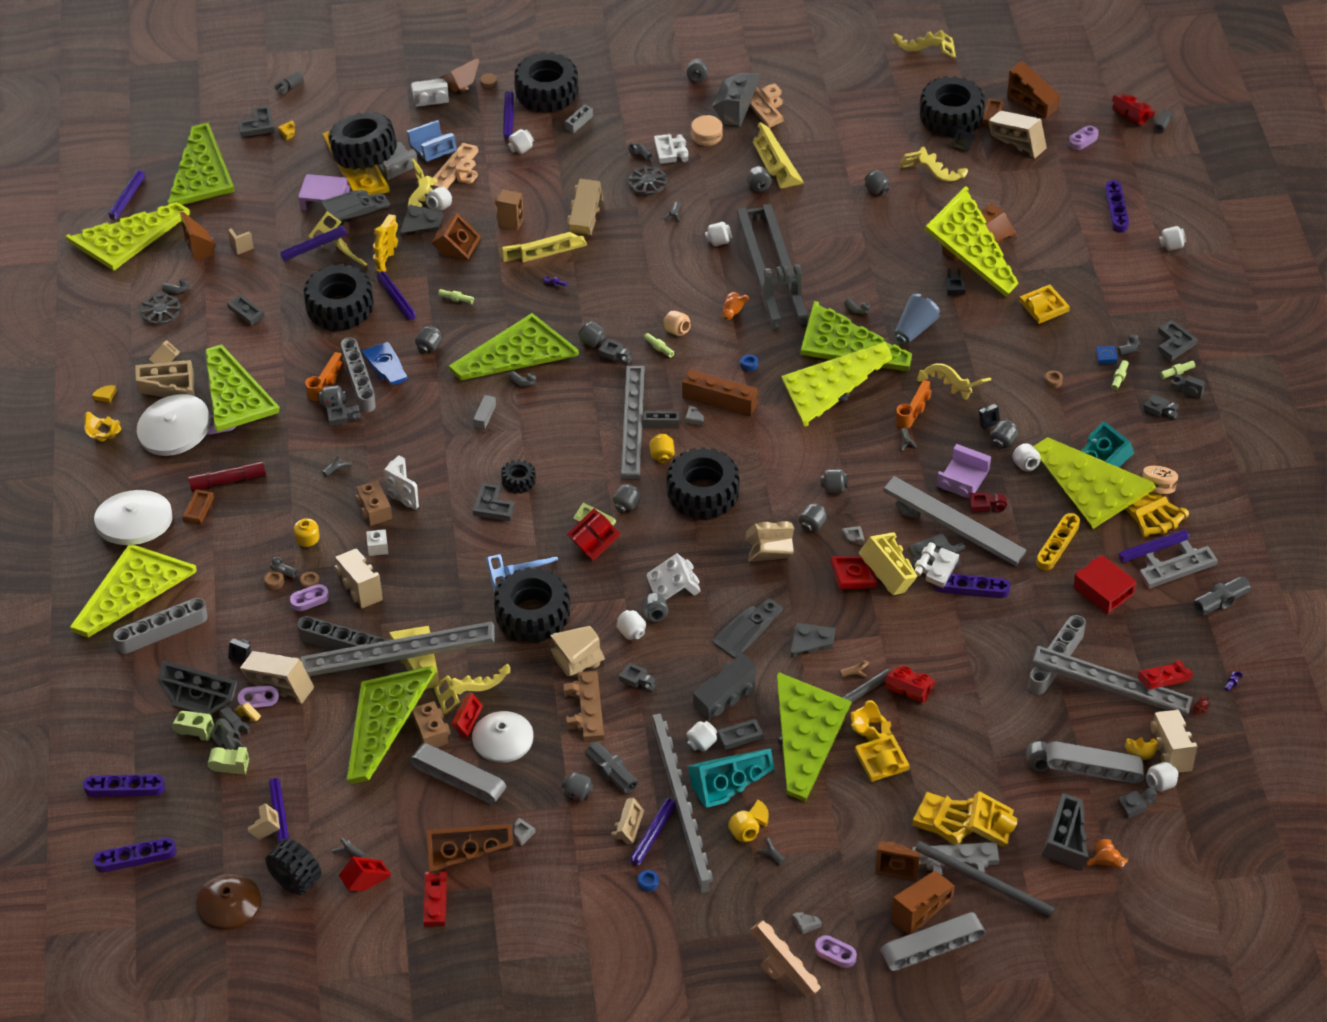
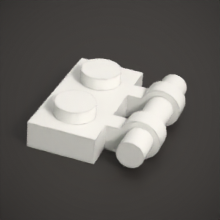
M671 134L654 136L660 164L677 162V157H680L683 162L688 161L689 153L688 149L685 148L686 141L681 134L677 135L676 138H672Z
M929 543L927 547H924L921 559L917 560L914 571L917 576H920L922 572L927 574L925 581L944 588L959 559V555L944 548H941L939 553L934 552L936 545ZM928 560L934 561L932 566L927 564Z

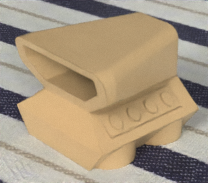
M787 521L777 523L760 522L750 527L746 531L745 541L753 545L748 561L755 562L791 557L794 552L792 542L794 527L792 523Z
M591 626L550 635L556 644V647L551 649L553 658L568 677H578L577 673L583 672L586 668H597L600 665V661L605 659L600 649L599 637Z

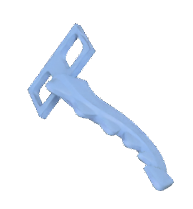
M501 554L486 557L493 591L495 592L497 588L496 577L500 576L502 580H505L506 575L513 574L518 569L522 571L527 567L533 568L558 560V557L505 567L503 566ZM496 557L498 560L499 568L494 570L492 568L491 558Z

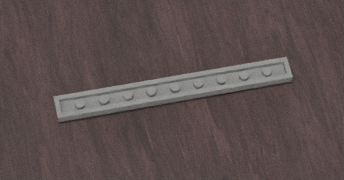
M491 621L302 656L301 662L308 676H315L494 643V624Z
M661 713L653 715L654 733L673 798L676 801V808L701 893L709 892L710 883L713 882L711 870L706 868V865H708L706 853L701 852V848H703L701 836L696 835V831H698L696 819L691 818V814H693L690 802L686 801V798H688L685 785L682 786L681 784L683 777L681 769L676 767L678 765L677 755L672 753L671 750L673 749L672 738L667 737L668 725L666 721L662 720Z

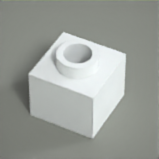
M386 529L366 531L369 556L388 554Z

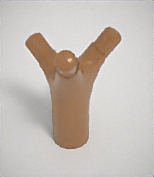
M863 660L856 666L840 670L842 678L850 675H860L866 678L867 675L861 672V670L869 662Z

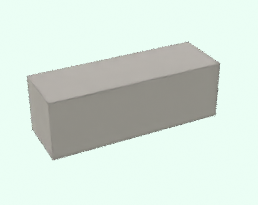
M584 104L565 121V129L575 133L593 117V108Z
M484 395L473 419L475 428H486L496 407V397Z

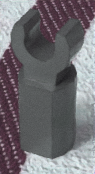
M297 71L284 78V81L276 82L274 84L275 90L280 89V94H284L288 89L290 90L303 83L304 78Z
M1166 108L1162 109L1161 115L1153 126L1155 132L1161 134L1164 132L1170 120L1174 118V110L1171 113H1166Z
M229 706L220 711V718L225 719L235 731L234 734L237 739H241L239 732L241 730L246 731L247 734L250 733L248 724L242 722Z

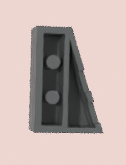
M1062 793L1055 808L1041 855L1081 871L1088 859L1085 844L1086 834H1084L1083 800Z

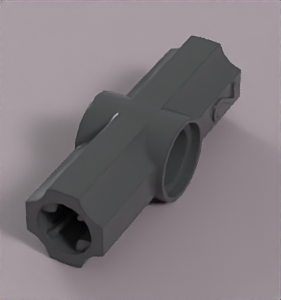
M1240 576L1225 585L1222 583L1216 584L1209 593L1194 600L1193 605L1199 615H1206L1219 607L1222 609L1230 607L1235 599L1251 591L1249 580L1245 576Z
M594 741L589 745L585 755L598 767L601 776L606 781L611 780L624 794L633 792L638 785V780L625 768L622 759L616 754L612 755L600 742Z

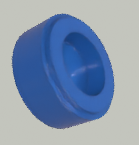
M745 355L740 359V367L745 371H754L758 368V358L753 355Z
M645 870L638 875V887L642 891L652 892L657 889L659 877L656 872Z

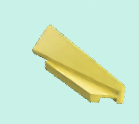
M759 122L758 127L760 131L758 137H754L753 144L769 174L772 176L776 175L780 188L803 184V180L771 130Z
M568 232L526 244L501 247L498 251L504 262L519 258L523 262L587 246V243L583 236H577Z

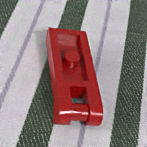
M1176 660L1170 665L1139 671L1137 678L1151 690L1187 682L1193 677V672L1185 668L1180 660Z
M447 871L440 872V874L425 872L424 927L445 926ZM432 882H440V886H432Z

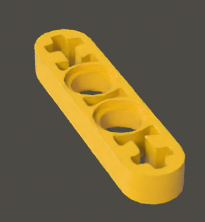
M1068 513L1063 516L1037 556L1036 564L1039 569L1046 571L1054 567L1079 529L1080 518L1076 514ZM1065 533L1067 537L1061 538L1058 534ZM1057 546L1059 549L1054 551L1051 550L1049 547Z

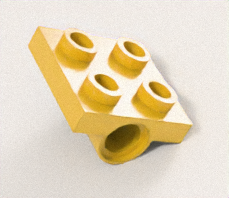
M1051 285L1022 295L1019 299V302L1039 324L1067 313L1070 309V306Z
M893 734L855 746V753L871 782L909 770L910 765Z
M979 791L974 795L968 829L1004 847L1008 844L1009 834L1013 832L1017 825V818L1013 816V809Z

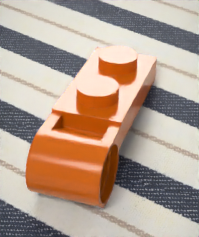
M335 352L319 377L312 376L306 379L305 385L309 400L318 401L319 391H322L325 386L334 385L336 377L344 369L341 353Z
M922 381L910 405L901 404L897 407L896 425L899 428L907 429L911 427L918 414L923 412L925 401H929L932 394L929 381Z

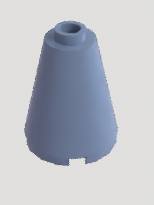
M917 293L909 297L894 333L898 342L902 344L910 343L940 318V309L928 297L925 300L921 298V294Z

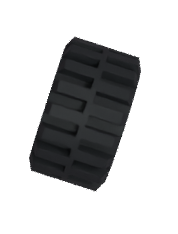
M283 839L265 857V864L272 877L283 888L296 895H303L322 874L320 865L310 851L292 839Z

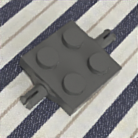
M943 533L908 546V552L913 560L910 562L913 569L917 560L921 559L924 547H927L929 543L936 545L934 549L936 553H939L941 548L953 553L965 550V545L962 542L954 546L949 544ZM958 559V561H957V563H956L954 569L960 567L961 562H960L959 559ZM928 560L927 564L932 566L934 561Z

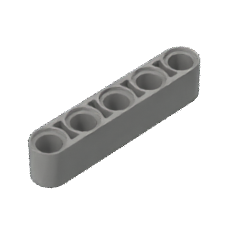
M345 338L341 341L342 357L359 408L363 412H371L376 407L375 395L358 343L354 338Z
M194 598L117 629L113 634L117 651L121 654H127L204 623L208 618L205 601L201 598Z
M1079 615L1071 616L1047 649L1071 656L1083 639L1086 625L1085 619ZM1035 666L1029 678L1028 687L1030 692L1036 695L1046 692L1057 676V673Z
M1051 742L1046 745L1047 766L1051 769L1127 783H1140L1144 780L1143 760L1139 756L1062 742Z
M426 743L421 744L410 758L411 764L418 770L489 804H494L506 789V784L500 778Z
M967 913L885 944L880 952L889 969L896 971L975 942L985 935V930L975 913Z

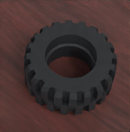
M554 52L535 53L531 57H526L515 69L516 97L528 109L532 108L533 111H542L543 113H547V111L556 112L558 109H564L566 105L569 106L577 97L579 90L578 70L576 65L569 58H564L562 54L557 55Z
M944 76L941 79L936 78L934 82H929L922 90L919 109L921 122L928 130H932L933 133H939L945 137L947 135L955 137L957 129L972 133L982 123L985 104L984 93L978 85L964 77Z
M377 112L349 115L347 118L339 120V123H335L328 136L334 160L346 169L362 170L368 167H375L377 164L380 165L383 161L390 159L397 148V140L391 120Z
M338 264V266L328 265L327 268H320L318 272L315 271L311 275V278L307 279L303 291L307 315L316 325L319 324L324 329L327 327L329 330L339 329L340 331L344 330V328H354L355 325L363 323V320H366L373 310L374 299L371 280L366 273L359 268L355 269L351 265L344 266V264ZM336 295L348 296L343 299H329L330 297Z
M701 447V449L697 450L696 448L690 449L689 452L684 451L668 467L667 496L670 499L671 505L680 513L684 512L685 516H694L695 519H711L712 516L719 517L723 512H728L736 504L739 497L738 466L731 457H727V454L722 451L717 452V449L711 448L709 450L706 447ZM699 479H707L717 484L710 487H697L690 483Z
M527 567L522 571L518 569L514 571V574H508L505 580H501L495 589L494 606L496 621L500 629L511 638L516 637V640L522 642L527 640L528 643H534L536 640L542 642L545 641V638L549 637L550 639V635L561 632L564 629L563 626L567 625L569 621V590L566 583L561 580V577L557 574L553 575L552 571L547 569L543 571L542 568L538 567L536 569ZM533 599L547 603L544 607L536 610H525L517 606L521 602Z

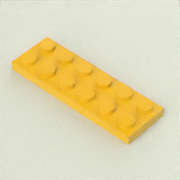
M330 131L322 133V135L329 151L332 154L331 146L328 139ZM336 163L343 177L347 178V184L350 185L351 191L365 190L368 192V195L389 192V186L377 165L372 168L352 170Z

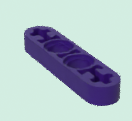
M1108 181L1105 186V196L1111 225L1115 232L1123 233L1128 229L1129 219L1122 186L1118 181ZM1112 199H1118L1119 202H1114ZM1114 211H1121L1122 213L1117 214Z
M951 574L944 588L933 584L934 589L942 593L1005 598L1010 592V583L1002 578ZM964 582L967 586L959 587L957 583ZM984 584L986 585V588L979 589L977 585Z
M157 774L93 775L84 780L83 787L85 793L91 797L156 796L164 792L165 783L163 777ZM112 783H119V786L115 789L108 788ZM131 783H140L139 787L133 789L129 787Z
M162 838L97 852L93 857V863L98 872H109L170 859L175 856L177 849L172 839ZM168 846V850L164 851V847ZM143 850L151 851L148 856L140 855ZM123 854L130 855L125 861L119 860V857ZM105 859V863L101 864V860Z

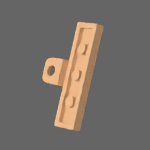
M770 84L762 88L761 91L756 88L749 105L768 128L783 122V116L776 109L783 103L779 97L781 90L776 84Z
M462 143L433 177L437 179V182L430 187L432 189L437 187L447 189L456 178L458 182L472 183L478 177L477 172L472 170L476 165L472 159L478 153V147Z
M761 921L750 930L770 954L761 963V966L772 979H777L786 973L806 997L815 994L821 988L817 983V979L806 971L801 960L793 956L788 950L787 944L775 935L773 928L769 924Z

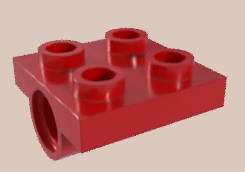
M1125 94L1114 95L1111 100L1114 102L1113 111L1140 126H1143L1149 117L1153 118L1156 112L1150 109L1151 105L1142 102V104L1138 102V98L1135 96H1127Z
M593 508L566 535L594 561L621 534L601 512Z
M898 666L886 675L884 682L886 683V689L900 695H905L906 693V697L924 704L930 690L934 688L936 680L931 679L925 673H915L910 667Z

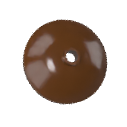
M223 874L209 880L200 889L196 899V907L200 918L207 925L222 930L235 929L245 925L255 917L261 904L260 891L257 885L250 878L240 874Z

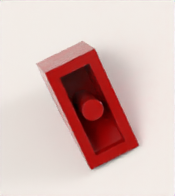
M352 857L340 872L339 877L346 889L350 891H365L390 878L392 874L382 860Z

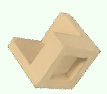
M232 228L228 229L230 244L237 254L254 249L250 232L237 236Z
M166 340L149 360L153 363L171 362L180 351Z
M266 803L259 807L260 819L248 827V832L259 840L280 830L278 812Z

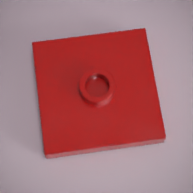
M831 556L830 563L839 589L877 587L878 583L874 571L863 561L861 556Z

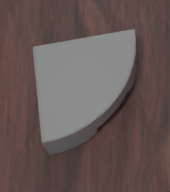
M689 406L685 423L703 426L704 416L696 407Z
M861 526L842 528V535L848 542L856 545L865 544Z
M518 818L515 823L514 835L518 844L522 846L535 834V828Z
M803 912L793 914V920L802 935L822 927V922L816 916H810Z

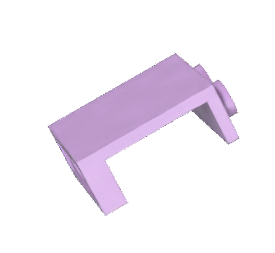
M306 174L298 196L300 210L307 211L310 201L321 202L322 200L350 192L347 178Z
M956 444L950 464L944 473L940 471L938 473L937 487L970 499V493H976L990 470L991 456Z

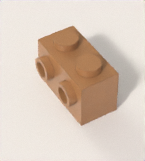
M502 189L500 195H497L495 199L498 226L518 231L524 220L522 193Z
M378 480L357 487L355 500L357 505L362 507L363 518L368 519L370 526L392 519L391 506Z
M435 701L414 707L412 718L422 744L426 743L435 748L449 744L448 735L451 734L447 723H443L444 715L442 709L437 708Z

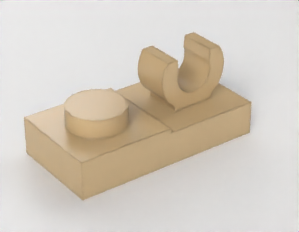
M634 798L626 800L620 822L614 824L617 831L611 833L616 840L623 839L627 845L633 844L644 813V809Z

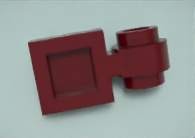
M989 492L970 493L971 512H988L991 506L996 512H1003L1007 507L1006 497L1001 493H997L992 497H989Z

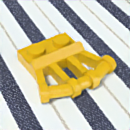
M389 214L382 225L374 231L376 238L373 244V251L375 252L373 261L376 263L375 270L377 273L386 271L385 263L387 258L394 255V248L398 244V238H396L398 224L396 223L395 215Z
M1154 492L1148 493L1125 508L1138 523L1143 538L1155 534L1164 535L1168 530L1178 528V524L1189 516L1187 509L1174 506L1168 502L1166 496L1163 497L1161 494ZM1167 512L1175 515V517L1171 518ZM1154 514H1157L1165 523H1160ZM1144 519H1146L1153 527L1148 528V526H1146L1144 522Z
M927 792L913 819L912 826L937 833L953 845H958L961 843L962 838L972 833L968 827L974 798L967 799L966 801L951 800L949 796L944 798ZM958 810H968V813H964ZM946 817H949V818H952V819L961 821V822H963V823H960V822H957V821L948 819V818H946Z

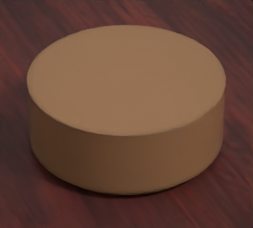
M491 73L484 74L480 77V84L486 89L494 88L497 85V77Z
M1049 371L1045 374L1044 383L1050 388H1058L1063 383V375L1058 371Z
M277 571L268 572L264 577L266 588L270 590L280 589L284 585L283 574Z
M315 572L304 573L300 577L301 587L305 589L320 584L319 575Z

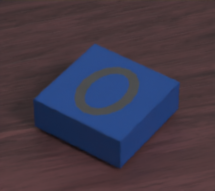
M1115 346L1096 347L1098 364H1117Z

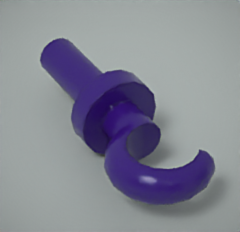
M545 276L543 279L545 284L552 283L553 286H568L567 282L560 281L557 277L547 280L549 276Z
M1234 671L1231 674L1228 684L1224 687L1225 691H1229L1232 686L1234 687L1238 684V677L1235 675H1239L1242 678L1243 674L1241 672Z

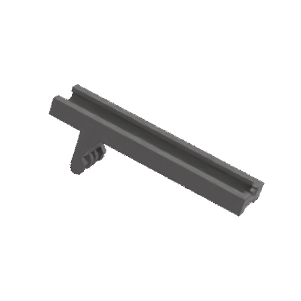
M765 204L762 208L746 210V207L737 208V221L771 329H779L778 321H781L774 298V286L787 284L800 326L807 325V312L801 296V265L794 264L792 269L772 205ZM757 214H759L761 219H766L780 262V266L776 267L777 278H771V269H765L749 220L750 215H752V219H756Z

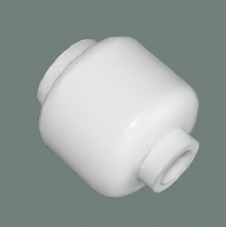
M519 129L509 136L510 143L508 147L513 153L517 152L522 155L532 148L534 139L527 130Z
M437 187L427 194L426 203L430 209L440 212L451 205L452 196L446 188Z
M724 222L709 225L705 236L708 243L711 242L714 247L728 244L730 238H732L729 224L726 225Z
M1178 226L1164 229L1162 236L1159 237L1161 246H1165L1167 251L1183 248L1184 243L1187 242L1184 230Z
M1030 444L1018 446L1013 452L1012 457L1015 464L1026 472L1037 468L1041 460L1039 452Z
M626 610L618 616L617 628L626 639H639L645 633L646 622L636 611Z
M699 721L687 732V738L689 739L687 744L694 751L697 749L702 752L706 751L716 742L717 731L709 722Z
M1162 762L1148 769L1146 781L1150 788L1153 787L1155 791L1162 792L1173 788L1177 784L1178 771L1170 763Z

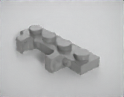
M1186 540L1180 542L1179 550L1183 554L1167 561L1160 562L1158 558L1153 556L1154 552L1146 554L1145 563L1147 566L1140 570L1139 576L1147 588L1150 589L1215 566L1218 560L1208 546L1198 550L1196 548L1193 549Z
M996 842L931 846L984 873V867L999 865ZM920 853L919 869L932 870V872L937 871L942 875V868H948Z

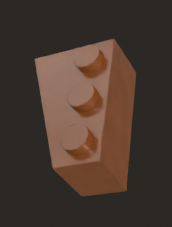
M1021 61L1010 69L1007 90L1009 98L1045 118H1048L1059 109L1061 95L1027 64Z
M937 871L932 872L893 897L891 921L908 935L915 933L953 898L955 886Z

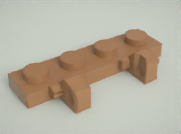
M578 672V681L563 684L564 698L567 696L577 697V699H580L581 713H578V715L575 714L573 717L566 716L567 730L578 729V731H583L584 742L604 740L598 672Z

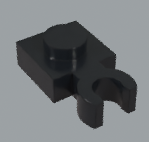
M957 268V273H951L950 269L947 270V295H965L964 277H960L961 270Z

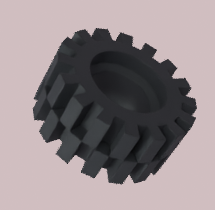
M517 459V462L511 460V464L507 462L506 466L503 465L501 471L503 488L507 489L508 492L513 490L514 494H517V491H520V494H522L523 490L528 492L529 488L532 489L533 484L535 485V467L530 462L527 464L526 460H523V462H520V459ZM516 474L524 475L522 478H515L513 476Z

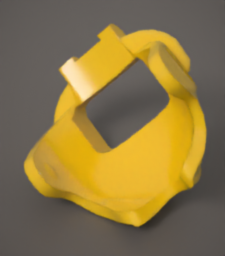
M86 412L84 416V430L86 434L97 441L104 442L106 439H112L121 431L119 420H113L108 416L106 419H99L91 412ZM104 424L109 426L110 430L108 433H103L97 429L100 425Z
M866 701L862 708L851 712L852 729L859 735L866 736L869 741L891 735V722H887L880 714L874 701ZM880 722L881 733H878L874 727H869V723Z

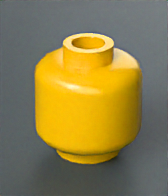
M657 434L651 439L649 446L652 459L659 463H666L674 457L675 450L672 438L666 434Z
M302 519L294 525V537L297 544L303 547H310L318 542L320 538L319 527L314 520Z
M740 811L734 814L728 824L730 832L740 842L752 841L759 832L758 822L747 811Z

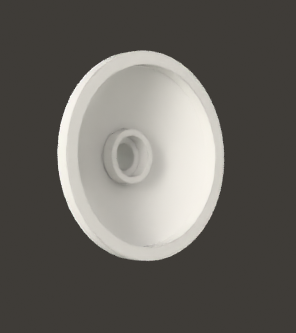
M499 711L488 714L478 721L472 732V742L476 752L483 758L498 763L511 762L528 752L533 743V730L530 723L523 716L514 712Z

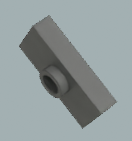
M242 294L227 303L228 309L251 326L265 317L264 311Z
M753 719L719 729L718 737L724 750L761 740L763 739V733L757 720Z

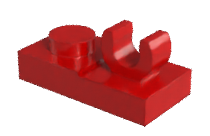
M467 693L464 700L460 701L461 706L459 709H456L457 713L451 723L461 737L469 736L483 707L473 693Z

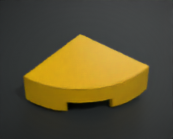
M293 121L278 127V132L287 141L295 134V124Z
M115 385L101 387L93 393L92 398L93 400L110 403L117 388Z
M248 702L237 706L234 710L240 717L246 716L250 718L249 721H258L261 717Z
M757 800L749 813L752 814L758 824L766 827L769 817L768 809L763 802Z

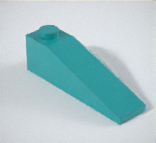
M1102 422L1090 434L1085 448L1081 450V452L1116 467H1120L1134 454L1131 442L1106 422Z
M771 749L719 758L688 766L691 786L705 808L726 803L733 795L742 792L749 784L758 781L774 769Z

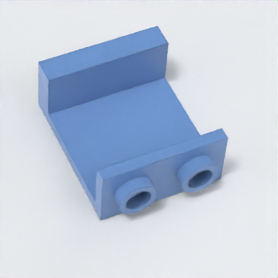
M438 120L407 131L410 147L425 161L457 150L454 135L452 133L443 135Z

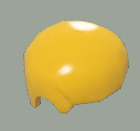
M1142 737L1136 741L1127 739L1125 749L1129 755L1139 756L1143 761L1149 760L1156 753L1159 742L1151 739L1148 743H1145Z

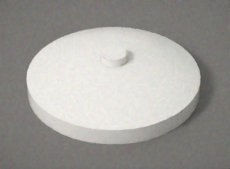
M187 394L171 395L158 400L144 411L137 424V436L142 446L152 454L160 456L180 454L196 446L205 437L210 428L211 416L207 406L201 399Z
M132 490L116 494L105 500L96 510L94 522L98 534L103 539L120 545H136L151 541L163 534L172 522V510L170 503L162 495L152 491Z

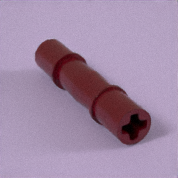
M261 461L247 465L242 464V467L189 476L188 479L192 492L195 489H211L212 486L266 476L264 463Z

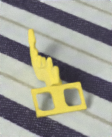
M940 30L935 35L928 32L925 38L918 37L917 43L911 40L909 44H907V40L901 41L903 37L900 35H893V43H897L900 48L906 51H920L931 45L938 47L941 44L942 52L952 58L956 57L953 39L943 33V30ZM945 47H947L948 49H950V50H951V53L948 52V51L945 49Z
M921 147L918 152L904 154L899 165V169L916 166L918 162L919 166H926L936 179L945 182H953L960 178L964 179L968 172L967 168L958 169L957 174L951 171L949 175L947 168L940 170L943 164L935 162L936 154L928 155L925 147Z
M412 159L415 174L418 178V188L410 196L408 207L410 204L422 207V204L418 201H426L425 195L433 190L430 186L435 184L437 179L429 176L424 177L422 169L415 159Z
M327 211L308 237L314 238L313 235L317 230H321L323 233L333 230L339 226L341 221ZM327 216H331L337 222L332 229L323 223ZM342 238L333 241L350 258L365 267L368 265L349 250L347 243Z
M938 363L920 370L917 381L920 382L927 380L928 374L934 377L935 372H937L939 379L945 376L944 384H952L951 393L955 394L960 391L964 400L969 398L972 392L971 387L991 381V378H985L970 383L969 379L960 378L950 366Z
M506 664L499 670L500 674H494L493 679L486 677L483 681L481 677L472 680L467 675L463 680H458L456 678L451 679L447 675L433 687L443 713L447 715L460 704L457 694L460 695L464 691H484L499 684L510 673L509 664ZM447 681L449 687L441 694L439 687ZM453 696L455 703L447 709L445 702Z

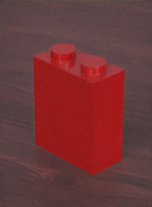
M1101 555L1097 559L1091 560L1085 568L1079 569L1075 573L1073 587L1109 614L1135 594L1137 581L1105 556Z

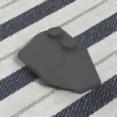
M740 73L722 81L712 106L724 126L741 127L761 74Z
M165 660L162 662L157 678L172 705L210 715L232 701L238 681Z

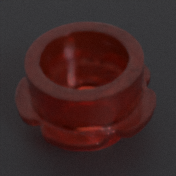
M1201 695L1192 709L1197 711V714L1200 712L1204 714L1210 706L1208 702L1209 697L1206 699Z

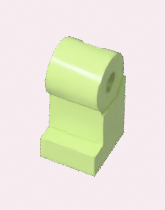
M180 711L172 724V729L181 735L199 736L201 740L209 741L210 733L215 725L210 714Z
M238 747V750L213 748L210 752L207 766L216 772L246 775L249 763L247 748Z

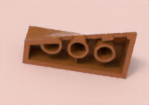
M992 203L981 210L989 232L993 234L994 240L997 243L1002 242L1006 237L1012 238L1016 236V232L1003 210ZM942 245V252L953 260L959 259Z
M689 369L682 381V397L752 416L758 404V388Z
M500 824L427 830L429 873L497 850L513 849L512 825Z

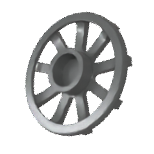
M645 165L642 168L632 170L628 177V183L638 193L654 194L666 186L667 177L666 173L659 170L658 167H647ZM663 178L664 182L656 179ZM631 181H639L634 185L631 183ZM654 184H660L662 187L657 189ZM641 185L643 187V190L640 191L636 189V187ZM651 187H652L653 190H654V191L646 192V188H651Z
M167 293L156 296L153 294L152 297L142 302L140 314L149 323L165 324L174 320L179 315L181 306L177 298ZM176 303L177 307L169 305ZM145 306L152 307L144 310ZM168 310H176L177 313L172 315ZM153 312V313H152L150 316H148L147 318H146L145 315H144L145 313ZM166 315L170 317V319L162 321V317ZM154 316L159 317V321H152L151 319Z

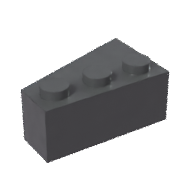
M741 650L735 654L737 656L735 660L729 665L725 663L721 667L723 669L721 673L715 678L711 676L693 693V706L708 720L719 716L725 709L734 706L741 698L750 695L755 690L756 664Z

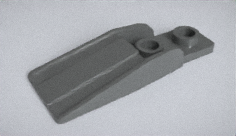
M365 190L351 191L321 201L326 212L328 211L338 220L357 217L378 209L389 208L390 206L383 193L368 195V192Z
M770 598L758 608L755 606L748 607L714 638L713 643L733 658H737L735 654L739 650L744 652L765 631L772 620L783 611V607Z

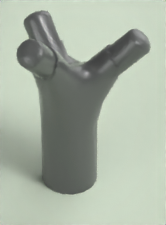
M679 202L674 203L673 208L664 217V220L674 216L677 221H680L678 211L681 204Z
M902 428L900 433L903 443L900 451H903L908 444L916 448L917 445L911 440L908 430Z
M337 455L335 460L322 473L325 477H328L338 468L351 466V462H339L341 456Z
M768 837L766 840L768 848L758 849L757 852L771 856L779 865H782L786 859L776 850L771 842V838Z
M344 838L340 839L344 847L332 849L333 853L342 852L361 858L366 856V853L354 847L351 841H346Z

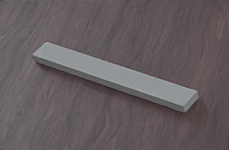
M626 366L621 479H640L645 366Z
M895 476L884 488V493L1017 566L1026 553V549Z
M1037 645L1031 665L1168 711L1179 710L1181 715L1185 717L1189 714L1193 697L1164 687L1149 690L1137 678Z

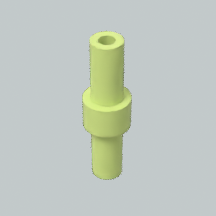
M440 289L438 292V296L449 298L454 302L459 303L461 301L469 304L474 302V297L463 295L458 291L451 292Z
M649 333L645 334L644 339L652 344L654 349L658 352H663L670 358L673 357L674 351L668 348L665 342L654 338Z
M1125 360L1121 362L1119 369L1116 370L1113 376L1112 390H1118L1120 383L1125 379L1126 369L1129 365Z
M1190 361L1182 365L1180 363L1173 365L1171 369L1160 372V377L1165 379L1176 374L1181 375L1184 371L1195 368V363Z

